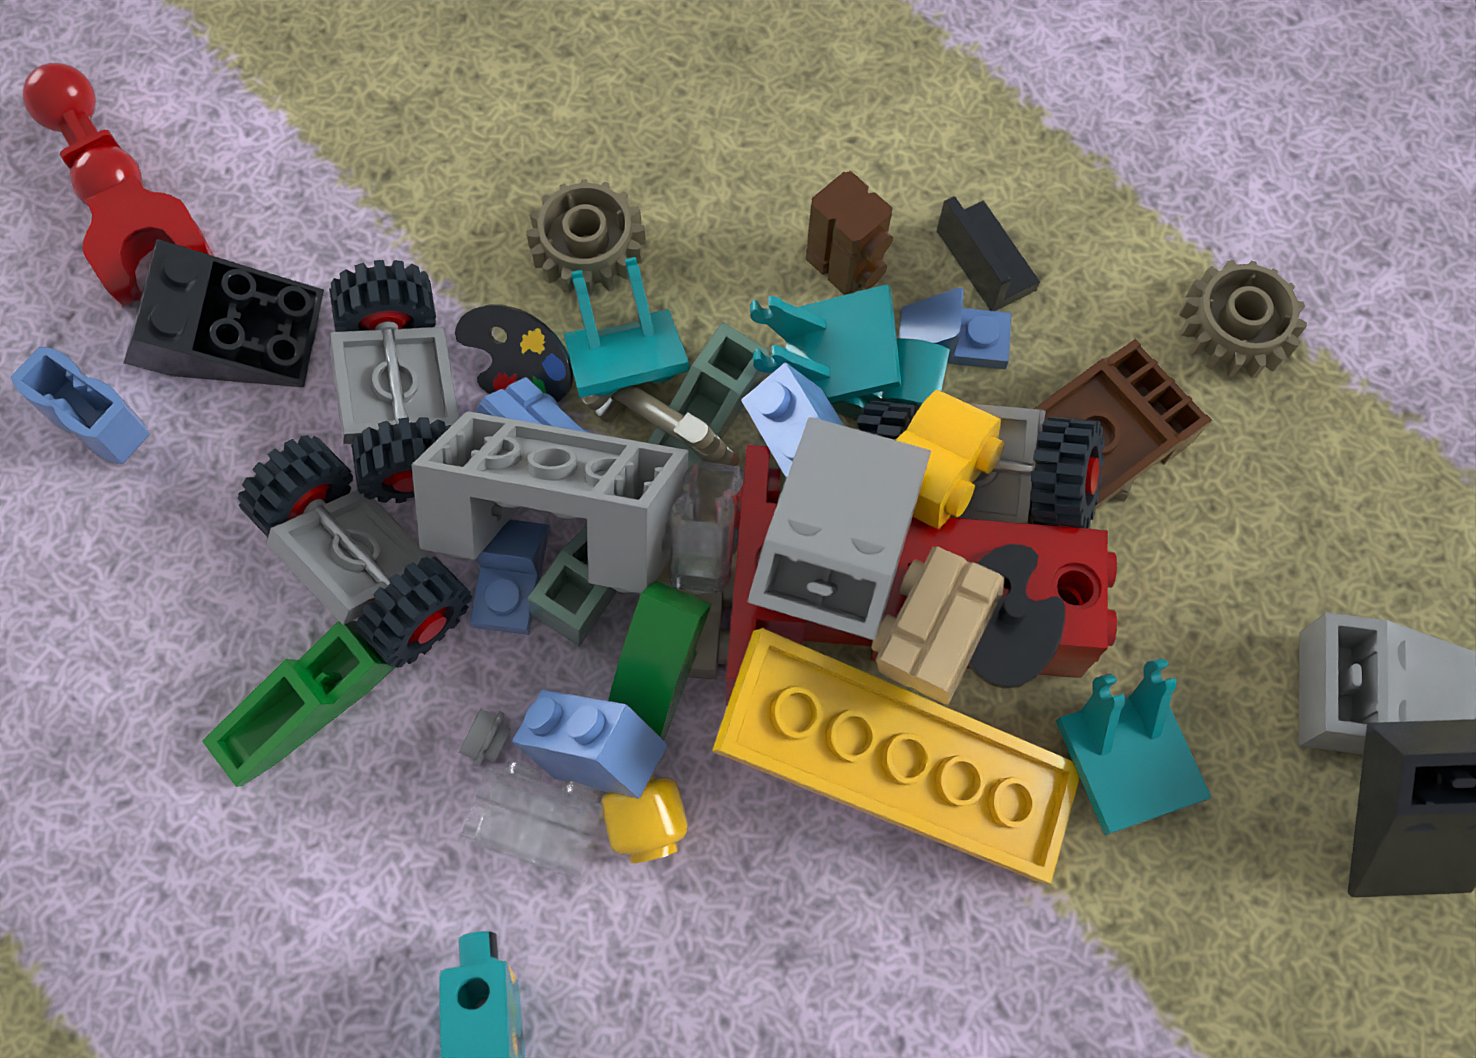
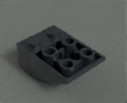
M157 239L147 268L123 363L173 377L303 388L324 289Z
M1476 719L1367 723L1348 894L1354 898L1472 893L1476 887Z

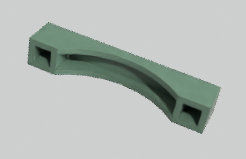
M722 322L692 364L669 407L683 416L688 412L705 422L714 431V434L722 439L744 408L741 399L756 388L764 378L765 373L757 371L753 366V352L756 349H760L766 357H769L771 351ZM656 427L647 443L689 450V488L705 462L690 447L659 427ZM587 524L560 551L527 598L532 617L579 647L617 593L611 587L588 583Z

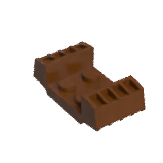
M1136 339L1108 358H1102L1034 408L1046 410L1045 420H1047V417H1060L1100 422V426L1103 428L1101 438H1104V448L1102 450L1104 465L1101 467L1102 483L1098 487L1099 500L1098 504L1095 505V510L1159 461L1164 465L1197 439L1212 421L1192 401L1193 399L1187 396L1175 383V380L1168 376L1158 365V362L1150 357Z

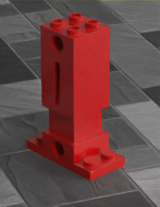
M746 446L726 670V706H728L754 630L764 628L801 645L803 641L872 647L873 640L747 602L779 497L781 469L769 468L770 449L768 446ZM912 517L883 619L887 614L895 618L898 617L907 599L906 596L900 594L903 579L915 559L925 563L932 547L938 546L964 558L969 563L974 562L977 564L995 548L1008 544H1019L1031 547L1039 556L1037 566L1026 585L1028 598L1039 601L1050 597H1059L1065 604V621L1061 641L1054 657L1039 675L1081 678L1095 662L1099 661L1100 656L1108 649V646L1114 645L1117 634V614L1115 610L1108 609V588H1112L1116 580L1117 556L1115 552L1108 551V530L951 517L939 529H936ZM1005 580L1001 598L1008 595L1010 590L1009 584ZM872 648L870 661H876L879 652L872 650Z

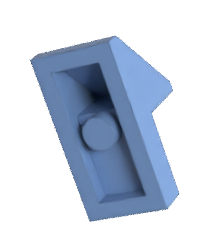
M955 288L902 307L899 338L924 340L950 349L947 361L949 364L1006 369L1009 362L1011 313L962 308L963 288Z
M510 519L476 558L480 565V571L469 620L473 628L525 635L530 634L533 617L530 613L527 598L540 581L550 529L549 524Z

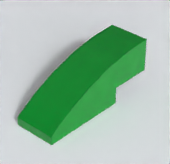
M655 580L641 592L618 661L608 701L626 704L665 741L698 653L695 649L712 604Z
M338 621L299 660L285 659L202 740L235 787L244 786L279 763L370 692L396 668L395 666H389L357 632L359 627L356 624L357 621H350L344 625Z

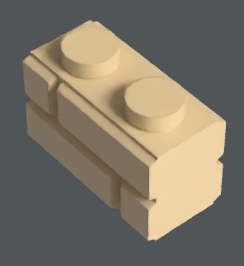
M938 546L932 547L925 563L915 559L910 565L900 588V594L906 596L907 599L898 617L895 618L887 614L881 622L877 636L872 643V650L879 652L876 658L879 672L907 687L915 688L918 692L943 704H949L1003 594L1004 578L999 573L974 562L969 563L964 558Z

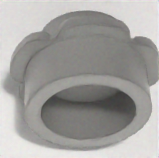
M483 709L479 710L459 750V753L474 759L473 766L478 767L483 758L492 762L496 761L511 730L500 725L504 717L503 712L499 711L496 716Z

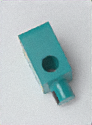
M479 931L460 936L458 938L460 967L444 969L440 971L441 1058H526L518 979L506 961H499L497 934L489 931ZM488 998L483 1006L475 1009L479 1002Z

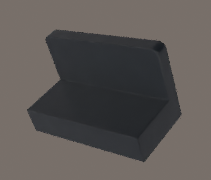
M955 196L944 201L936 231L990 311H997L1037 291L1040 284L1039 279L984 200L966 209L962 207Z

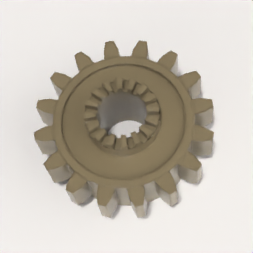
M587 179L581 180L580 183L569 186L565 183L559 185L560 190L551 196L544 195L541 198L543 206L540 211H531L530 213L532 229L526 230V236L535 268H543L545 281L549 284L561 277L563 289L566 293H570L574 289L571 272L581 269L588 296H592L594 284L602 283L608 291L614 290V276L618 275L629 280L625 259L636 257V261L639 264L643 260L642 245L646 244V237L639 207H629L628 194L625 191L617 194L610 189L607 182L599 185L588 183Z
M1228 260L1220 272L1211 266L1206 270L1201 280L1196 279L1185 296L1187 299L1179 310V316L1187 319L1180 333L1181 336H1195L1196 341L1189 351L1192 355L1204 351L1210 355L1206 365L1210 370L1217 366L1219 362L1227 364L1228 377L1234 378L1239 369L1245 367L1251 378H1257L1264 367L1272 372L1277 370L1282 362L1289 358L1301 343L1298 337L1306 329L1307 322L1298 317L1305 308V304L1303 301H1297L1293 291L1295 288L1294 284L1287 283L1278 275L1276 269L1270 270L1259 266L1256 261L1237 265L1234 260Z

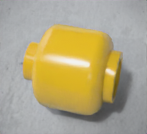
M653 773L640 799L607 792L602 797L601 809L609 844L614 852L628 855L630 863L633 864L662 858L678 851L676 842L680 841L687 834L688 823L679 785L674 779L668 777L655 778Z

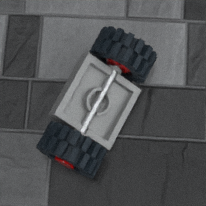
M374 260L375 267L367 268L363 262L354 265L355 273L345 269L339 273L340 279L334 278L332 280L329 292L335 332H330L329 346L343 444H351L357 490L360 494L364 493V497L369 500L377 497L378 502L387 503L390 499L394 498L396 503L406 502L407 498L415 497L412 464L459 419L444 327H435L437 317L428 274L425 270L420 272L419 266L414 264L404 268L403 261L394 260L391 266H385L384 260Z
M870 401V404H866L863 408L864 415H859L857 425L860 431L896 440L907 430L920 406L916 404ZM968 403L1001 419L998 439L1004 441V449L993 471L990 474L981 472L973 482L975 485L974 492L962 515L959 517L951 515L950 517L1033 524L1034 519L1035 524L1088 529L1095 515V505L1098 504L1099 500L1098 487L1102 483V475L1100 473L1101 467L1104 465V455H1102L1104 438H1101L1103 428L1100 426V422L1060 417H1047V420H1045L1046 410Z
M306 435L301 436L298 443L293 439L285 442L283 451L279 452L276 448L267 454L270 458L265 464L258 462L252 469L256 475L245 478L242 486L246 490L238 494V500L241 502L239 507L268 537L266 544L343 625L358 618L356 623L359 626L357 632L389 666L400 668L406 662L408 664L415 662L421 652L425 655L432 649V645L437 640L441 641L446 636L445 633L448 629H454L459 624V616L466 614L469 608L467 604L472 600L470 590L437 557H431L425 550L420 549L419 544L375 499L369 500L365 498L364 493L360 494L358 490L350 493L352 487L349 484L353 482V475L350 473L352 471L320 438L313 436L311 439Z

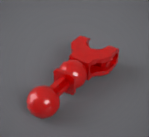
M47 63L35 68L27 76L23 85L24 105L30 116L38 124L49 130L61 132L69 145L61 150L60 156L70 169L75 195L85 205L89 206L92 213L91 223L84 234L82 251L95 274L117 304L124 308L140 300L141 291L137 285L135 272L140 260L153 251L157 239L214 256L200 228L184 203L172 195L151 192L145 189L139 164L136 160L121 149L109 130L98 131L91 120L96 108V95L89 79L78 69L64 63Z

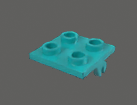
M636 257L625 259V265L638 321L597 330L582 269L571 272L585 329L564 333V338L579 398L590 395L606 396L617 392L620 388L644 382H664L670 380L675 375L686 373L690 370L689 360L670 310L665 309L652 313L649 311Z
M888 284L799 307L783 302L775 296L768 297V309L762 308L757 300H753L750 303L751 319L758 324L768 325L786 342V349L778 345L771 346L772 357H766L760 349H756L753 352V366L757 371L772 374L786 362L819 386L830 403L902 387L892 292Z
M1163 658L1145 663L1143 668L1144 678L1129 697L1125 698L1123 693L1115 696L1111 695L1110 686L1117 682V678L1114 675L1105 674L1098 676L1092 683L1093 694L1082 710L1055 720L1104 835L1212 798L1169 704L1172 693L1176 689L1177 681L1174 677L1167 680L1162 679L1161 671L1169 665L1168 661Z

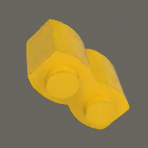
M935 390L929 395L914 415L907 430L896 439L899 442L931 450L912 517L939 529L951 515L956 517L962 515L972 498L975 488L973 482L981 472L990 474L1002 455L1004 441L998 439L1000 418L939 390Z

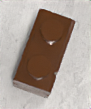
M852 171L841 173L812 197L806 260L822 275L828 273V281L844 295L854 293L861 286L865 290L870 289L882 278L887 270V265L883 262L884 253L893 241V236L888 233L893 208L876 192L868 193L869 186Z

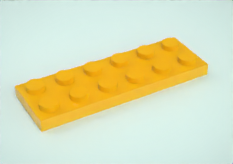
M764 628L754 630L712 749L714 753L1033 881L1051 884L1080 779L1073 761Z

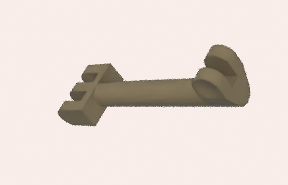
M635 385L620 388L617 392L606 396L590 395L583 397V402L591 410H595L596 414L604 422L614 420L624 406L690 447L705 463L723 474L730 473L738 465V456L726 446L719 436L714 434V431L705 422L688 412L683 416Z

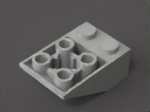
M808 416L765 538L747 602L874 640L883 620L931 450Z
M1328 612L1299 632V746L1363 755L1367 723L1476 719L1475 651L1388 620Z

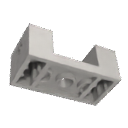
M467 411L412 464L419 548L442 553L454 559L467 558L475 560L520 507L552 512L555 516L564 519L583 518L587 519L588 583L611 587L622 593H641L657 580L687 534L689 450Z

